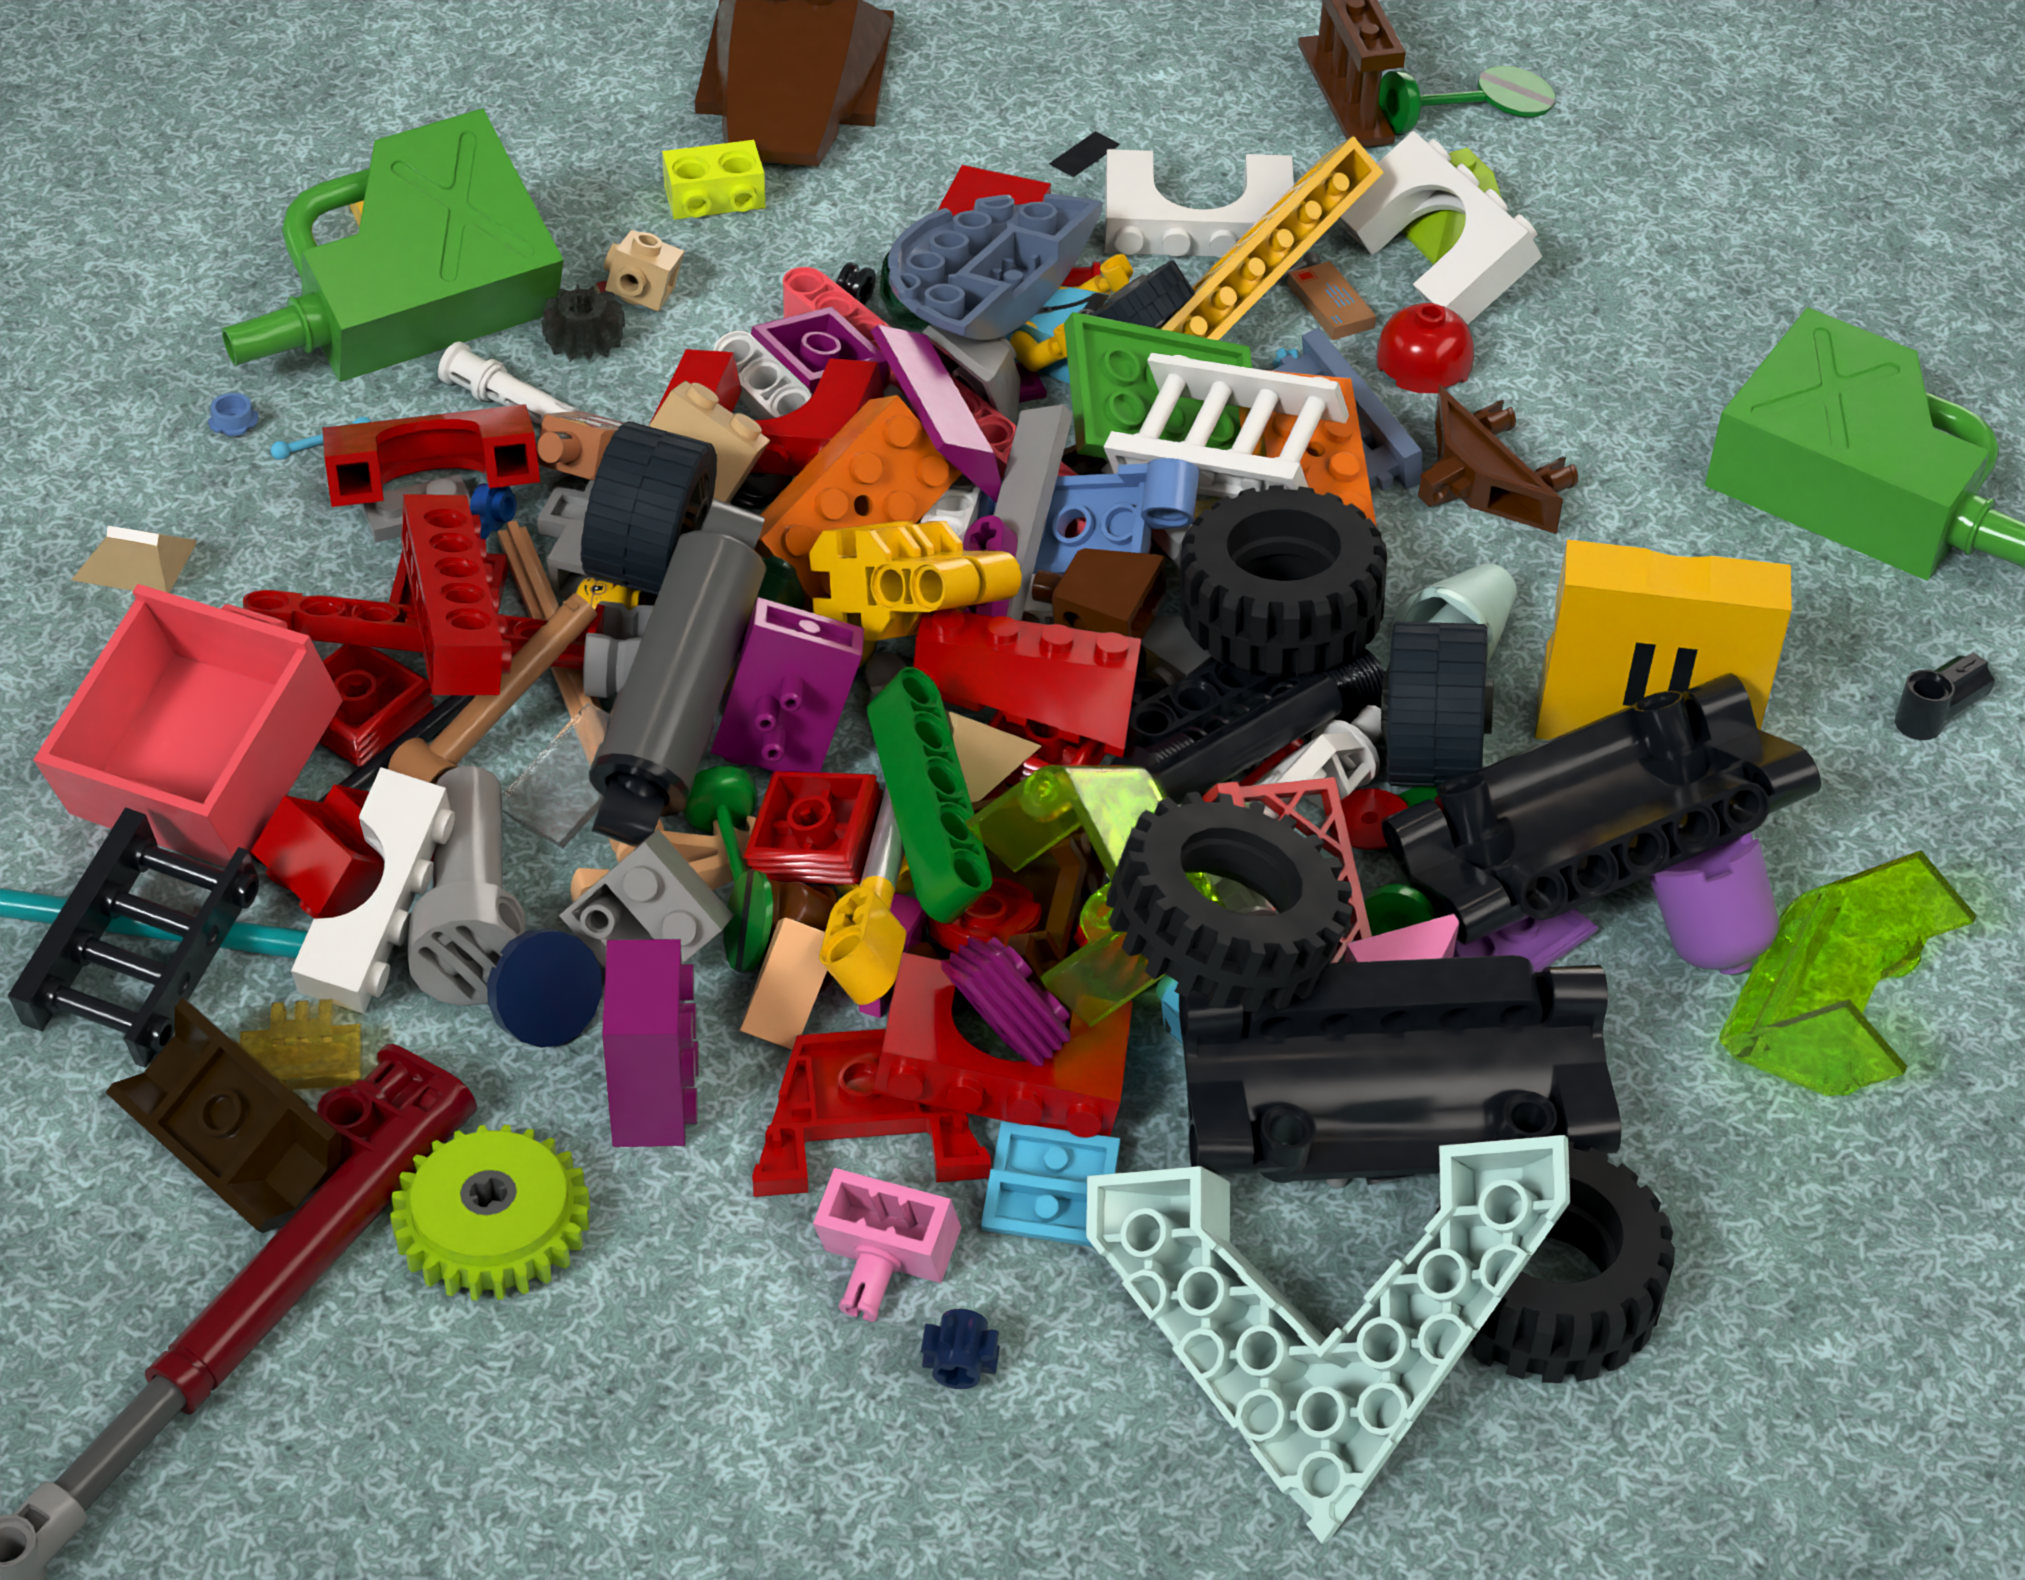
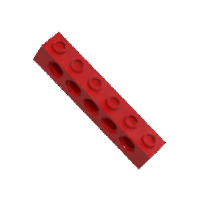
M403 494L401 544L431 694L500 695L501 674H510L512 650L510 640H505L504 614H499L498 589L492 588L491 563H486V540L481 538L480 516L471 514L467 495Z

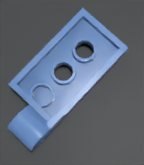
M1159 458L1149 463L1118 465L1117 474L1057 476L1033 574H1036L1040 569L1064 574L1077 551L1084 548L1149 554L1152 529L1182 528L1193 523L1200 473L1199 468L1185 460ZM983 491L981 493L978 519L994 515L997 504ZM1079 517L1086 518L1085 528L1078 536L1065 538L1066 527L1074 519Z

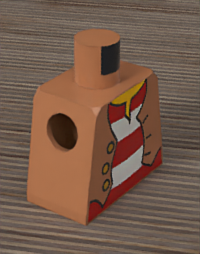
M583 411L545 414L537 445L538 465L595 480L605 449L614 432L618 430L623 422Z

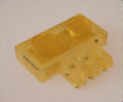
M332 999L319 1000V1018H310L308 1000L296 1001L295 1019L287 1020L285 1002H272L270 1030L240 1032L239 1044L292 1090L349 1086L355 1080H362L363 1035L361 1024L334 1025Z

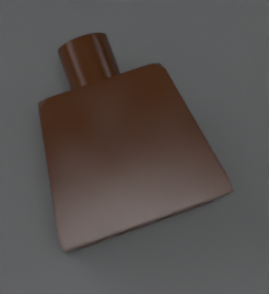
M1084 548L1077 551L1064 574L1040 569L1036 573L1032 584V599L1052 604L1054 624L1100 633L1114 632L1127 637L1140 638L1141 641L1167 597L1164 556L1157 554Z

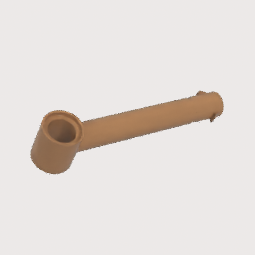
M573 593L566 601H563L564 604L549 618L546 625L542 626L512 657L510 674H501L500 695H476L431 744L422 738H412L404 742L392 755L388 770L436 785L438 779L443 774L458 767L457 764L566 650L567 646L584 630H587L589 624L598 616L594 608L581 596Z

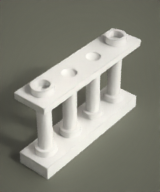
M1151 353L1147 361L1159 393L1139 433L1131 435L1111 431L1104 445V450L1114 474L1118 473V465L1143 464L1159 458H1175L1188 461L1196 465L1200 470L1197 494L1220 498L1229 496L1233 499L1238 497L1240 491L1255 488L1256 492L1268 490V487L1272 485H1284V489L1298 490L1299 486L1308 487L1300 461L1319 420L1346 423L1349 413L1339 382L1330 381L1323 377L1311 378L1195 360L1182 355L1169 356ZM1179 397L1204 400L1185 441L1173 442L1159 439ZM1226 404L1251 408L1232 449L1221 450L1205 447ZM1272 412L1298 416L1279 457L1268 458L1252 455Z

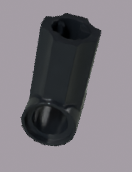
M1972 652L1968 656L1959 655L1934 671L1925 669L1912 672L1907 677L1894 722L1897 729L1907 737L1920 741L1938 737L1946 720L1991 692L1995 679L1990 674L1988 662Z

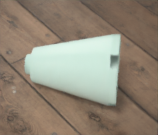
M1490 563L1481 564L1409 595L1396 610L1392 630L1393 624L1397 621L1485 624L1488 627L1487 669L1517 596L1515 581L1510 573L1501 566Z

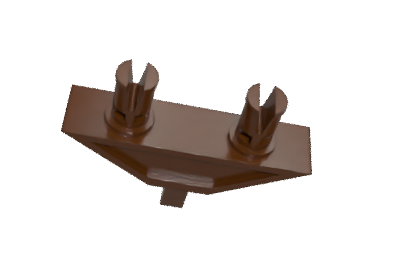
M1439 384L1434 416L1438 461L1432 465L1431 469L1420 475L1418 497L1428 507L1455 499H1462L1470 508L1557 534L1563 499L1557 493L1577 485L1578 473L1575 465L1571 464L1564 467L1566 457L1562 456L1549 464L1539 467L1536 471L1531 470L1495 436L1504 431H1510L1515 427L1516 417L1512 407L1502 410L1504 400H1498L1494 404L1472 414Z

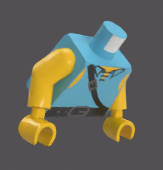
M1118 254L1107 259L1100 267L1103 276L1096 275L1080 286L1067 287L1060 285L1054 295L1030 320L1007 334L1006 339L1013 346L1017 354L1014 360L1021 363L1028 371H1040L1070 384L1064 322L1072 312L1091 315L1108 302L1111 290L1115 293L1129 283V278L1133 275V269L1126 256Z

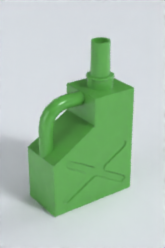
M484 108L374 140L370 168L318 183L299 193L286 210L282 233L287 252L302 280L301 296H290L287 300V307L224 327L221 332L227 354L234 366L301 347L306 353H311L313 349L322 347L339 382L448 348L458 341L464 343L557 313L564 260ZM364 201L358 234L317 246L313 237L312 227L320 215L340 207Z
M1807 307L1721 412L1705 482L1706 487L1926 581L1932 576L1952 546L1965 551L1966 555L1972 554L1977 549L2025 568V522L1994 509V498L1987 499L1977 495L1978 490L1993 471L1999 455L1996 435L1981 416L1961 405L1925 391L1918 352L1916 350Z

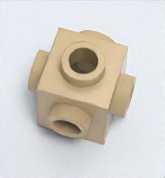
M631 230L620 245L613 243L607 253L604 270L610 273L605 290L620 296L623 301L629 304H640L659 312L675 288L685 251L662 242L659 237L651 233Z

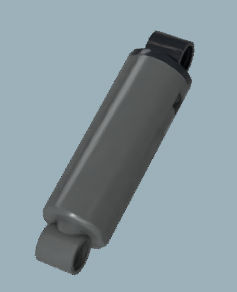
M713 498L701 531H692L680 536L627 680L617 694L607 722L604 740L598 746L589 770L590 783L598 793L604 796L595 818L592 832L636 848L654 833L660 816L677 815L686 808L695 782V774L699 762L703 760L714 728L715 714L766 572V565L760 555L754 551L765 517Z

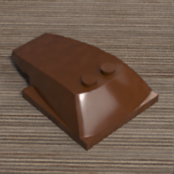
M720 0L695 98V114L721 115L724 143L754 140L761 162L819 166L837 138L839 124L875 127L894 27V11L880 10L864 0Z

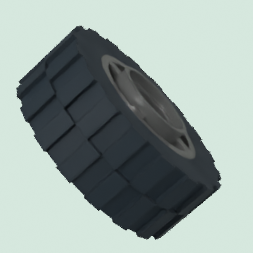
M1171 260L1146 276L1142 274L1108 298L1107 303L1093 312L1091 316L1156 328L1170 318L1172 312L1195 295V291L1175 261Z

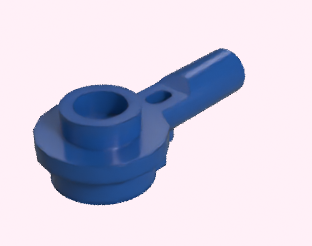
M482 483L476 487L472 494L470 510L472 515L480 516L481 538L486 540L491 531H499L505 522H510L514 518L517 502L510 486L488 488V484Z

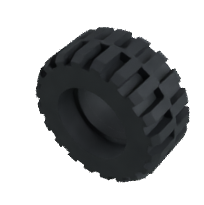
M1272 485L1268 487V490L1256 492L1255 488L1240 491L1238 497L1233 499L1226 496L1216 501L1212 506V511L1206 508L1192 523V526L1186 531L1182 540V550L1180 552V606L1184 626L1190 632V636L1204 651L1209 649V654L1214 659L1224 665L1232 662L1237 670L1249 674L1257 670L1266 672L1267 677L1282 678V673H1296L1297 677L1312 675L1314 670L1323 667L1325 671L1341 665L1344 657L1351 660L1366 647V644L1368 645L1375 638L1380 629L1385 605L1386 544L1381 539V533L1370 518L1366 519V515L1362 510L1352 503L1347 506L1344 505L1339 496L1329 492L1325 495L1316 494L1314 489L1299 486L1298 490L1284 489V485Z
M1568 1141L1570 1203L1546 1237L1566 1242L1582 1251L1595 1263L1601 1274L1580 1282L1555 1283L1535 1278L1521 1271L1470 1342L1474 1346L1472 1356L1489 1367L1495 1360L1507 1366V1375L1524 1380L1526 1372L1542 1375V1383H1562L1564 1375L1574 1374L1577 1382L1597 1378L1601 1365H1604L1609 1372L1614 1371L1629 1361L1631 1352H1640L1650 1340L1653 1327L1657 1326L1675 1259V1247L1671 1243L1673 1230L1670 1220L1663 1211L1659 1212L1661 1202L1647 1185L1640 1188L1637 1185L1639 1176L1623 1163L1616 1167L1608 1162L1609 1156L1606 1153L1592 1147L1589 1153L1574 1149V1142ZM1439 1204V1207L1436 1209V1214H1437V1213L1440 1211V1209H1441L1440 1204Z

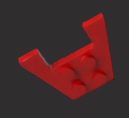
M885 1029L797 1035L778 1093V1104L771 1125H768L765 1133V1145L759 1163L755 1164L753 1170V1197L808 1193L805 1143L808 1141L925 1132L930 1135L936 1183L988 1179L991 1159L984 1146L980 1147L968 1127L969 1119L964 1112L872 1093Z

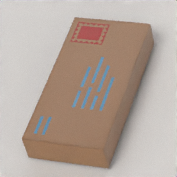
M1331 261L1288 272V287L1332 340L1375 328L1376 315Z

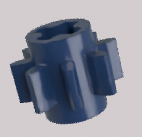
M968 1309L946 1311L941 1317L940 1326L934 1324H925L920 1351L924 1353L922 1366L923 1368H933V1378L943 1386L953 1389L972 1388L979 1383L981 1372L987 1374L996 1373L1000 1346L997 1345L999 1332L998 1330H988L987 1319L978 1312Z

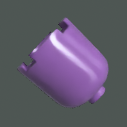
M1751 832L1650 875V881L1673 947L1678 956L1692 966L1719 970L1721 974L1725 975L1740 973L1749 969L1753 965V960L1768 950L1775 941L1779 931L1778 914L1759 839L1753 840Z

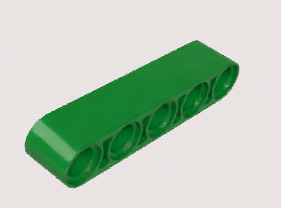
M905 667L869 703L867 715L920 906L931 918L943 924H952L991 888L993 883L992 873L940 692L934 681L923 671L914 667Z

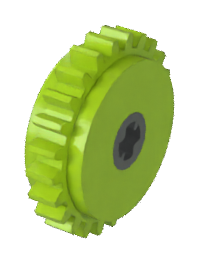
M504 1124L500 1131H488L485 1125H479L477 1132L467 1135L460 1130L455 1131L454 1139L446 1144L437 1140L432 1142L433 1153L428 1158L421 1155H416L413 1158L416 1174L411 1172H402L400 1174L401 1191L392 1193L394 1212L390 1213L397 1251L399 1255H406L408 1269L411 1273L423 1269L424 1281L427 1286L431 1287L443 1279L446 1295L448 1296L455 1295L461 1287L470 1290V1297L473 1301H478L483 1290H493L497 1300H503L506 1288L516 1286L523 1295L529 1293V1280L537 1277L546 1284L552 1281L550 1269L552 1264L565 1269L570 1265L569 1249H582V1231H587L590 1227L588 1212L590 1210L588 1187L585 1186L582 1168H573V1158L569 1150L557 1154L555 1139L550 1137L542 1143L536 1141L534 1130L530 1128L523 1134L511 1132L509 1124Z

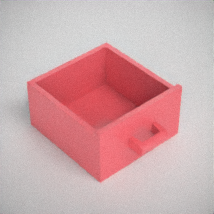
M137 584L132 592L136 598L33 761L69 814L112 829L125 807L144 813L148 818L159 846L226 867L238 847L249 850L250 856L252 855V848L282 798L290 791L343 700L310 636L288 630L286 621L230 604H225L220 609Z

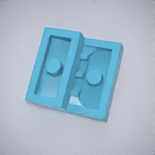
M1001 1121L993 1169H990L981 1231L1094 1247L1086 1237L1087 1176L1116 1174L1120 1138L1101 1135L1082 1138L1066 1130Z

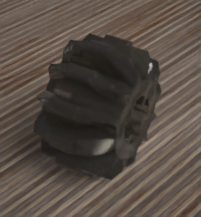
M577 284L575 290L572 291L558 289L557 297L546 299L543 320H541L542 334L545 336V342L551 346L553 355L565 353L569 362L578 357V355H584L585 359L590 363L594 353L608 358L611 348L621 347L623 327H625L624 311H622L621 304L615 300L613 292L606 291L600 293L597 285L589 289H582Z

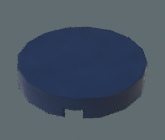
M551 928L528 930L510 940L500 952L503 956L498 960L496 968H491L487 980L488 1006L496 1024L514 1039L540 1048L562 1045L581 1034L595 1016L602 995L601 969L593 951L578 937Z

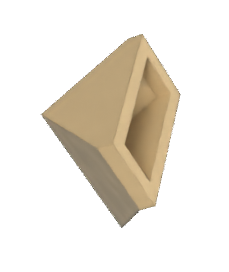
M108 526L105 539L71 580L132 591L137 584L170 593L196 545V540Z
M945 710L971 803L982 800L1041 747L1039 744Z

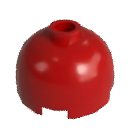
M1419 303L1403 307L1392 315L1381 332L1376 351L1377 368L1380 372L1384 371L1389 377L1396 380V386L1401 389L1416 393L1438 394L1439 384L1445 389V387L1455 385L1460 381L1462 384L1467 381L1474 361L1472 333L1463 318L1445 306L1434 303Z

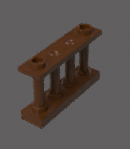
M1322 0L1319 35L1298 37V46L1346 140L1354 136L1362 147L1392 144L1395 141V135L1378 104L1382 72L1388 69L1404 68L1406 51L1378 0Z

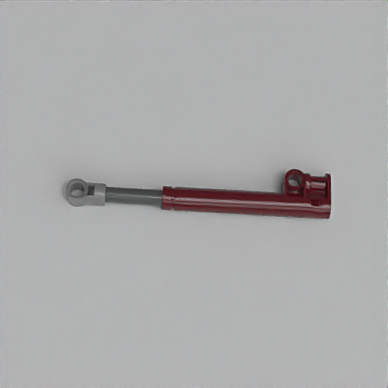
M386 1044L377 1052L376 1060L378 1065L364 1080H355L349 1086L331 1089L322 1096L318 1102L317 1114L342 1135L340 1161L342 1165L168 1346V1351L161 1353L145 1370V1378L148 1384L54 1483L48 1481L41 1483L12 1515L0 1516V1580H45L46 1565L87 1523L86 1510L180 1411L191 1415L211 1395V1390L213 1391L218 1388L392 1202V1193L401 1191L400 1174L402 1172L416 1174L413 1158L416 1155L428 1158L433 1153L432 1142L437 1140L446 1144L452 1138L454 1132L458 1131L476 1112L477 1104L469 1088L460 1079L401 1046ZM13 1556H19V1557H17L16 1559H14V1560H12V1561L3 1562V1561H5L7 1558H10V1557H13Z

